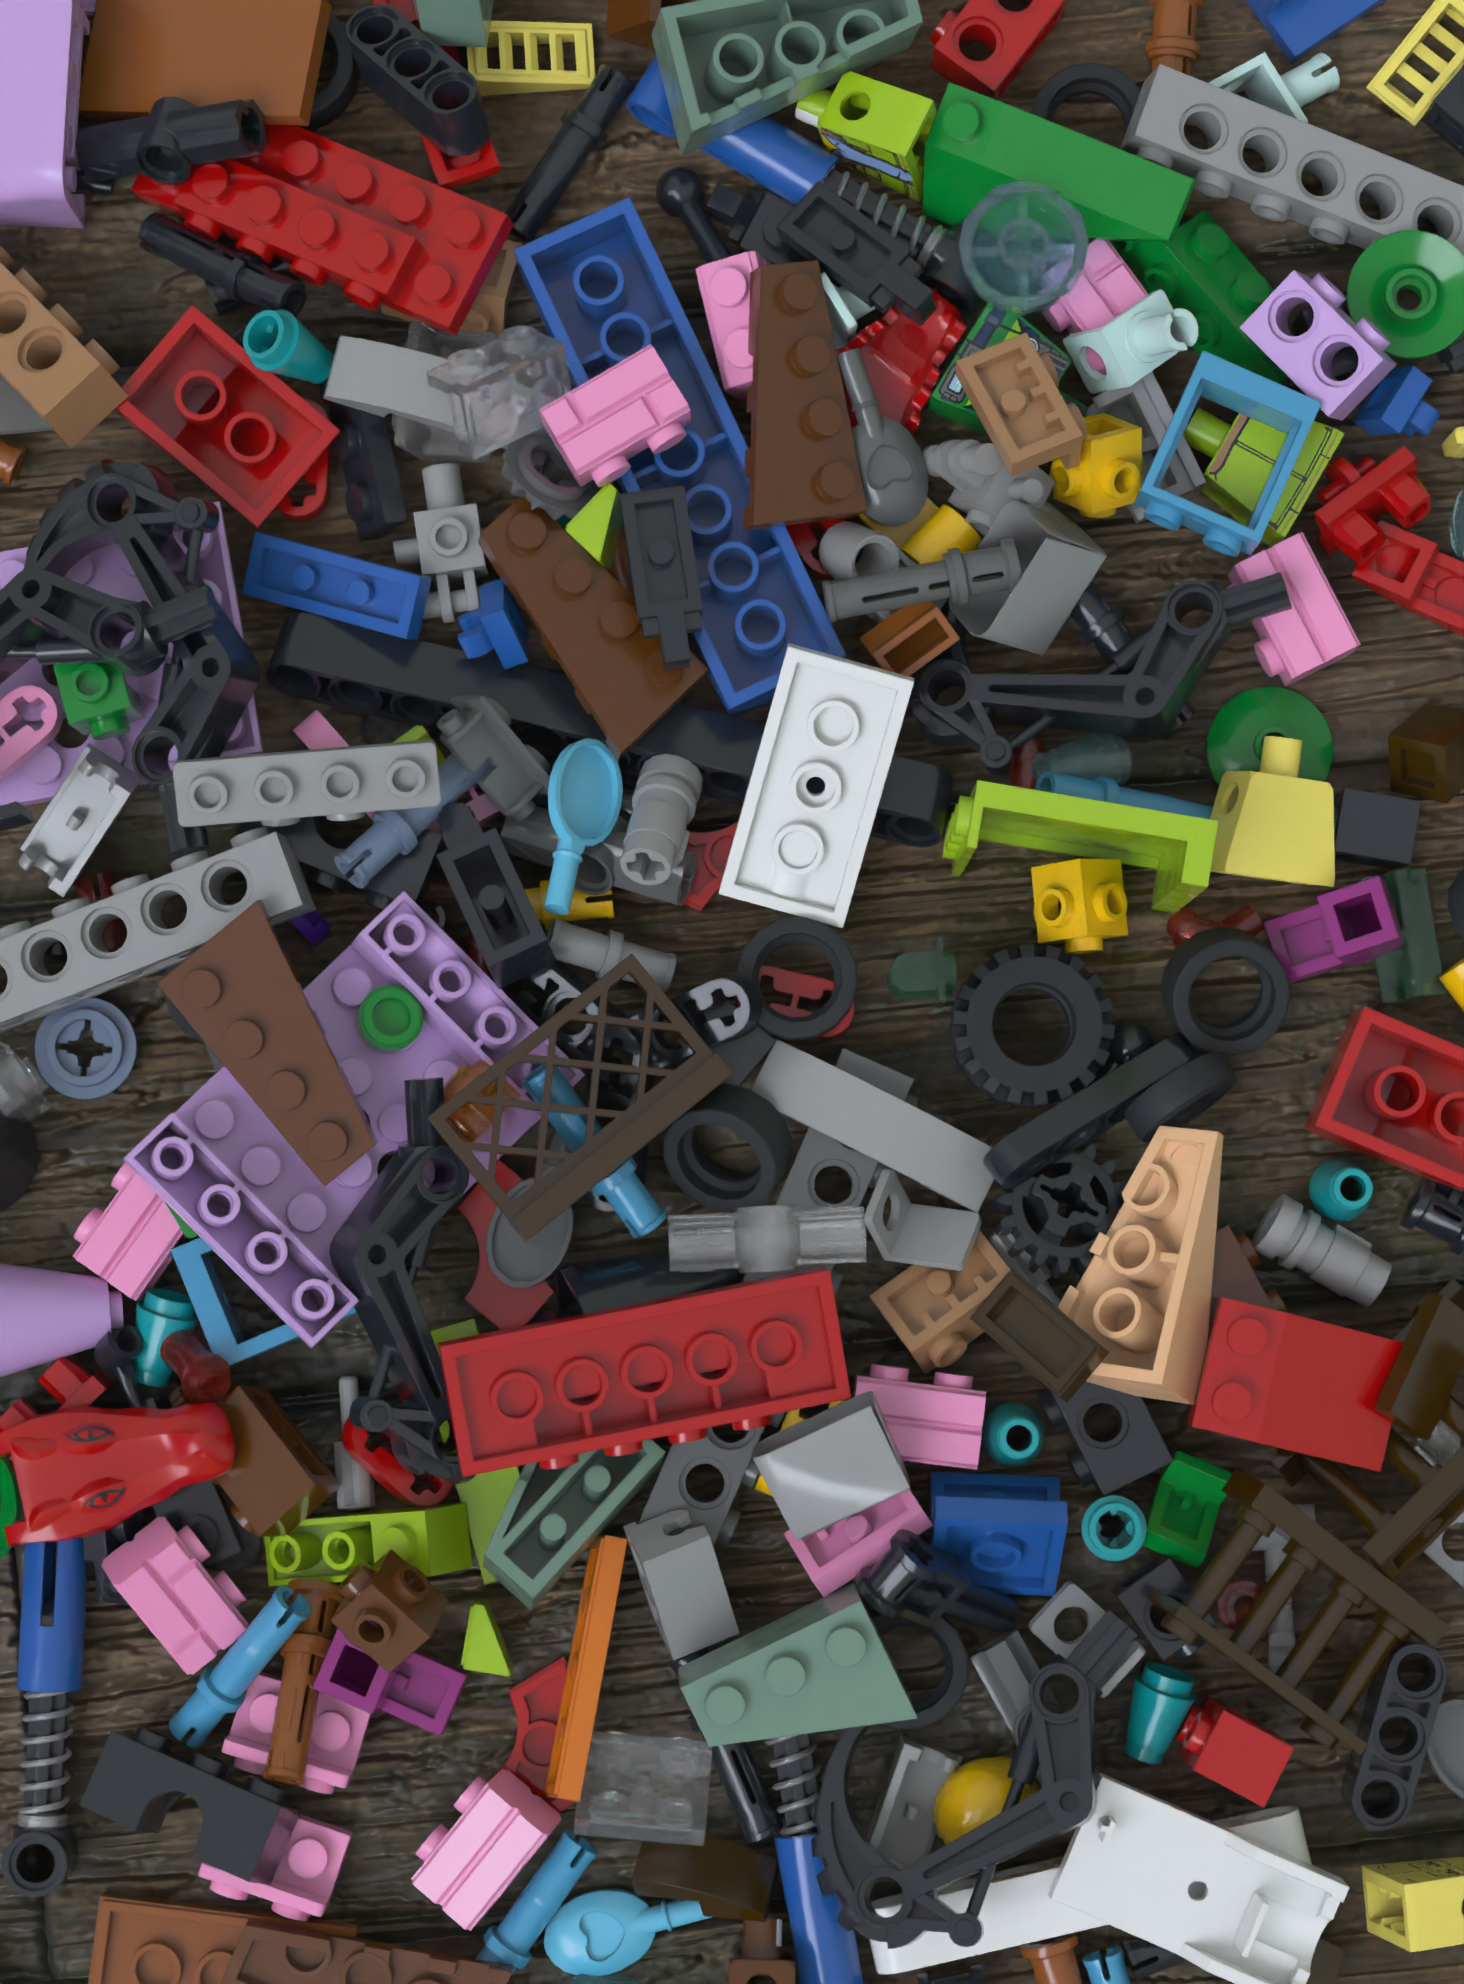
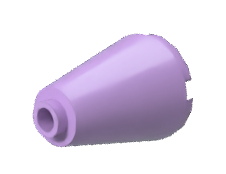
M0 1263V1377L51 1362L60 1357L95 1348L108 1331L112 1334L111 1329L124 1327L121 1291H109L108 1282L104 1278Z

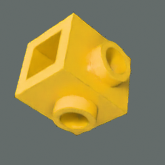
M1102 412L1083 417L1087 428V438L1082 441L1080 465L1067 470L1059 457L1052 460L1050 477L1056 480L1053 486V499L1078 509V513L1081 516L1088 518H1105L1114 515L1116 508L1135 502L1142 486V473L1144 470L1142 427Z
M1079 858L1031 867L1034 918L1037 926L1038 944H1064L1065 954L1067 955L1104 951L1103 939L1128 936L1127 898L1123 886L1121 859Z

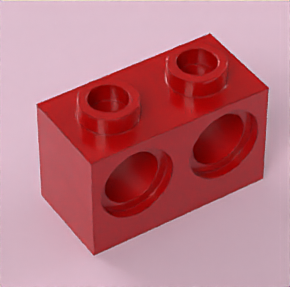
M969 0L959 14L952 9L949 10L933 31L929 40L935 45L930 68L955 85L999 101L1063 17L1068 0H1027L1029 7L1019 12H1011L1004 9L998 0ZM977 41L985 44L990 49L992 55L983 61H972L961 53L960 47L965 43Z
M1207 1694L1200 1707L1195 1704L1191 1706L1175 1735V1739L1182 1742L1177 1753L1192 1770L1263 1808L1294 1750V1747L1276 1731Z

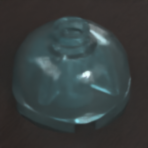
M1026 180L998 185L986 194V198L976 204L972 212L970 210L963 221L959 254L964 277L978 297L997 310L1024 316L1047 311L1068 297L1083 275L1089 244L1084 219L1076 207L1074 209L1067 199L1059 195L1060 191L1048 184Z

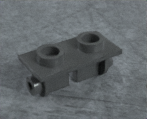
M483 695L453 696L450 701L457 709L447 712L437 723V726L442 731L440 740L468 773H474L488 760L492 766L477 781V784L504 816L512 815L516 821L525 819L536 808L532 798L535 795H548L550 780L548 773L551 770L549 763L536 749L520 741L509 727L512 723L509 714L495 700Z

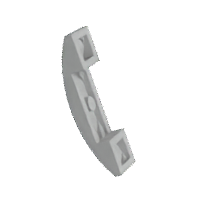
M342 335L338 338L323 399L363 410L377 416L385 417L388 413L395 414L505 450L512 440L523 435H541L550 438L541 421L539 409L556 400L533 388L459 362L404 347Z
M776 1039V1043L771 1048L751 1088L752 1091L771 1102L780 1114L804 1126L806 1125L915 1180L920 1185L973 1212L978 1213L994 1181V1177L983 1164L985 1155L992 1147L911 1104Z

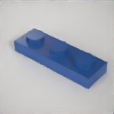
M255 532L241 594L404 639L418 640L432 578L275 535Z

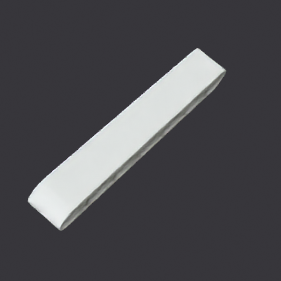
M1277 1806L1212 1821L1312 1865L1298 1806ZM1064 1856L994 1872L978 1916L984 1925V1935L975 1946H959L951 1940L949 1933L927 1931L912 1944L895 1949H888L887 1942H878L871 1939L869 1941L877 1973L896 1974L1109 1924L1050 1899L1048 1893ZM978 1876L966 1878L939 1890L938 1899L958 1913H966ZM1194 1881L1188 1888V1894L1193 1898L1202 1897L1206 1891V1885L1202 1881ZM901 1893L872 1901L871 1904L879 1915L891 1917L902 1907L904 1895Z

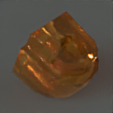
M481 1059L471 1067L465 1064L461 1065L444 1085V1103L491 1065ZM497 1080L477 1096L496 1098ZM505 1080L503 1099L518 1100L521 1094ZM466 1104L446 1121L462 1141L476 1143L493 1126L495 1106ZM502 1107L501 1118H502L511 1108Z

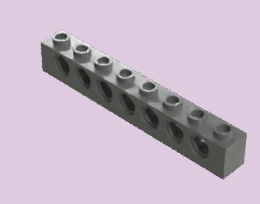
M844 1048L842 1049L835 1067L916 1107L919 1097L908 1093L914 1081L913 1078ZM809 1127L742 1283L826 1267L830 1270L835 1296L843 1277L842 1273L833 1270L842 1246L851 1250L855 1249L865 1227V1213L858 1211L867 1188L875 1189L884 1168L889 1169V1167ZM824 1168H840L850 1178V1194L846 1200L839 1204L825 1203L815 1192V1177ZM804 1225L819 1229L826 1241V1248L822 1257L816 1262L809 1264L797 1261L791 1255L788 1246L792 1232ZM785 1412L770 1415L771 1423L769 1425L778 1428ZM708 1427V1435L705 1438L686 1443H672L638 1524L673 1510L685 1509L689 1511L691 1523L683 1528L674 1529L667 1535H678L686 1529L704 1525L710 1535L713 1546L717 1543L727 1547L741 1515V1511L730 1506L740 1483L752 1488L758 1476L759 1469L752 1458V1448L758 1443L764 1427L747 1430L745 1435L736 1440H725L715 1433L713 1427ZM699 1464H710L720 1470L724 1478V1486L716 1497L699 1499L691 1494L686 1484V1477L693 1467Z

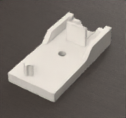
M788 643L720 883L719 894L843 928L913 688L914 678ZM819 777L823 779L825 789L818 794L811 793L806 786L810 778Z
M1099 1773L1096 1780L1095 1813L1090 1821L1075 1829L1048 1895L1051 1900L1178 1954L1203 1970L1232 1983L1306 1984L1310 1976L1311 1961L1318 1940L1326 1925L1333 1920L1340 1902H1344L1350 1887L1339 1876ZM1194 1881H1202L1206 1885L1205 1894L1200 1898H1193L1188 1894L1189 1885Z

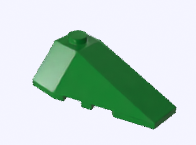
M949 82L925 141L922 214L951 226L961 223L974 227L991 238L1025 236L1037 239L1067 237L1114 241L1172 242L1197 181L1001 101Z

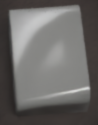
M1011 501L1001 509L976 550L999 546L1001 538L1012 537L1016 546L1022 577L1011 594L1008 590L974 596L970 597L967 605L958 606L957 603L951 604L949 601V607L951 612L972 635L1043 655L1107 555L1074 521L1017 501ZM1073 543V544L1079 545V546H1081V547L1087 548V549H1089V550H1086V549H1083V548H1079V547H1076V546H1073V545H1070V544Z
M873 1391L857 1395L769 1436L752 1448V1458L796 1540L810 1536L850 1517L854 1513L857 1514L910 1489L908 1472Z

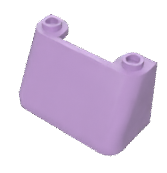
M0 0V225L84 229L86 197L84 194H72V192H75L77 187L76 170H81L75 142L78 130L83 35L90 36V22L86 15H95L97 0Z

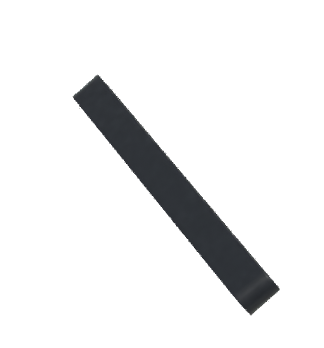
M299 612L285 617L266 671L268 682L285 694L413 726L422 725L425 729L442 732L437 726L441 717L447 712L457 709L450 701L453 696H487L495 700L506 710L512 721L509 727L523 744L533 747L543 757L557 760L559 754L569 744L586 738L597 739L607 746L605 743L607 737L593 715L590 714L588 716L574 694L576 689L568 676L520 664L504 669L499 659L483 655L468 659L462 650L421 640L404 639L318 615ZM677 703L617 761L621 776L638 780L643 764L651 757L662 754L677 755L689 760L701 773L703 780L701 796L743 805L766 724ZM893 755L870 837L920 848L938 844L942 839L954 787L953 778L940 767ZM812 777L807 781L806 786L811 793L818 794L825 789V782L819 777Z

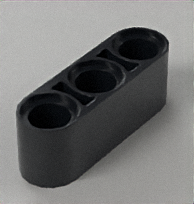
M375 4L366 6L356 11L349 18L346 25V35L361 79L369 89L443 153L449 156L462 157L471 155L483 148L491 135L490 123L477 81L470 72L396 9L388 5Z
M1409 1638L1406 1643L1398 1641L1372 1679L1356 1732V1736L1366 1742L1368 1746L1361 1755L1351 1750L1342 1781L1341 1794L1344 1804L1362 1823L1373 1829L1386 1830L1396 1827L1408 1814L1446 1684L1447 1669L1443 1658L1435 1649L1414 1638ZM1420 1653L1426 1663V1671L1423 1678L1417 1684L1411 1686L1401 1685L1397 1676V1668L1400 1661L1406 1655ZM1395 1716L1404 1717L1408 1725V1735L1405 1741L1398 1747L1383 1748L1379 1739V1731L1382 1724ZM1378 1779L1387 1780L1390 1786V1798L1387 1804L1375 1811L1364 1810L1361 1803V1794L1365 1786L1371 1781Z

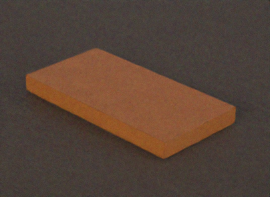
M97 0L80 84L79 114L85 119L127 120L149 116L152 105L156 100L163 97L181 98L197 107L240 99L242 101L253 99L264 114V124L309 126L332 6L327 0Z
M103 1892L99 1898L88 1984H220L249 1919L358 1938L359 1924L309 1918L308 1921H298L275 1913Z

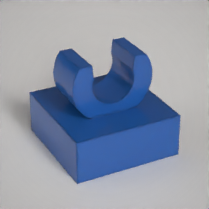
M1415 366L1393 368L1369 393L1352 422L1369 435L1398 434L1401 432L1407 437H1412L1417 431L1423 436H1428L1440 417V413L1431 405L1422 401L1421 398L1433 380Z
M501 579L481 585L480 609L469 611L458 617V621L463 629V632L458 634V640L467 658H477L495 649L504 669L528 662L529 628L514 598Z

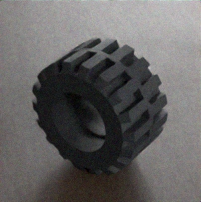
M1034 944L1019 945L1015 949L1008 951L1004 949L993 954L991 958L981 963L968 976L953 1002L950 1012L951 1026L948 1030L949 1042L953 1044L955 1051L953 1057L959 1069L962 1067L969 1077L967 1081L976 1090L981 1089L989 1095V1099L1000 1104L1004 1102L1014 1105V1108L1028 1109L1030 1107H1046L1061 1102L1089 1085L1096 1078L1095 1075L1100 1067L1105 1065L1110 1054L1108 1047L1110 1041L1114 1039L1115 1025H1111L1110 1013L1114 1010L1110 997L1105 998L1101 986L1104 984L1096 973L1092 976L1083 967L1085 965L1084 961L1075 955L1068 957L1060 953V948L1049 945L1045 948L1034 947ZM1034 989L1050 995L1059 1003L1066 1015L1068 1022L1066 1043L1059 1054L1048 1062L1038 1065H1025L1015 1062L1003 1053L995 1040L993 1019L996 1010L1006 997L1020 990Z

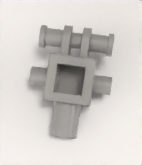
M972 439L947 440L940 445H930L922 452L928 475L932 477L941 476L955 487L948 502L967 515L964 521L969 523L982 536L986 535L1001 509L1011 501H1017L1071 520L1046 501L1056 480L1039 467L1011 477L992 443H980Z
M443 463L422 469L428 510L413 512L417 538L393 541L397 566L421 563L422 575L432 578L430 586L437 585L438 587L437 592L428 593L423 619L442 617L444 623L455 622V613L480 609L481 585L477 584V579L490 578L487 556L478 544L480 533L487 527H482L477 503L465 505L459 464ZM464 581L465 589L451 591L450 583Z

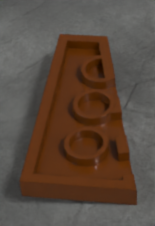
M818 260L762 265L750 273L748 353L753 356V382L751 386L747 387L746 413H750L752 416L751 448L745 450L744 477L750 478L749 506L743 510V531L858 516L867 511Z
M519 497L480 533L478 544L521 611L526 610L541 634L540 641L553 661L557 660L572 682L576 689L574 694L588 716L592 714L607 737L605 743L617 761L706 676L709 668L691 651L689 669L664 672L659 637L643 638L642 624L638 625L634 596L542 508L537 507L531 511V503L525 497Z
M260 899L255 901L159 981L157 985L320 1182L326 1186L373 1148L378 1141L343 1068L339 1066L328 1044L324 1028L296 977L298 974L286 950H283L270 923L272 920Z
M249 1919L220 1984H507L514 1966Z

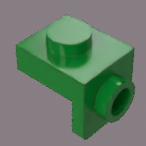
M108 663L54 664L53 668L68 724L81 734H92L93 740L110 739L128 733L131 730L129 723L145 719L140 696L126 683L124 672Z
M1177 1451L1172 1456L1173 1462L1166 1465L1155 1483L1145 1516L1147 1531L1142 1546L1198 1569L1206 1557L1220 1505L1227 1496L1221 1490L1232 1476V1473L1214 1466L1205 1459L1192 1457Z

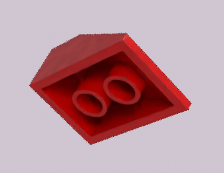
M191 305L121 387L128 397L114 409L115 413L258 529L341 432L275 374L256 368L251 362L249 355L245 352V349L193 305Z
M1364 1006L1353 1011L1303 1129L1363 1155L1464 1192V1048Z
M1217 1297L1194 1405H1191L1187 1424L1192 1427L1381 1472L1392 1422L1375 1410L1374 1406L1402 1348L1403 1342L1241 1301Z

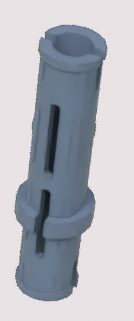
M453 754L448 756L438 766L441 793L440 804L435 807L378 811L372 818L374 825L346 850L334 857L335 864L340 872L345 876L357 863L365 859L354 869L353 872L355 874L349 879L356 887L364 888L369 883V880L398 853L407 855L418 844L416 837L439 817L438 813H441L442 807L448 806L447 803L453 804L475 785L492 766L490 762L486 760L474 773H468Z

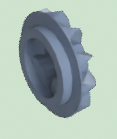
M89 998L48 1014L41 1023L35 1039L36 1063L46 1082L56 1091L66 1096L83 1100L110 1095L124 1081L130 1078L135 1059L139 1054L134 1026L118 1007L97 998ZM91 1021L90 1030L93 1031L94 1041L104 1044L105 1047L112 1048V1053H103V1056L92 1057L90 1067H87V1073L84 1076L85 1067H82L81 1057L71 1054V1051L61 1050V1045H72V1042L83 1041L85 1031H88V1024Z

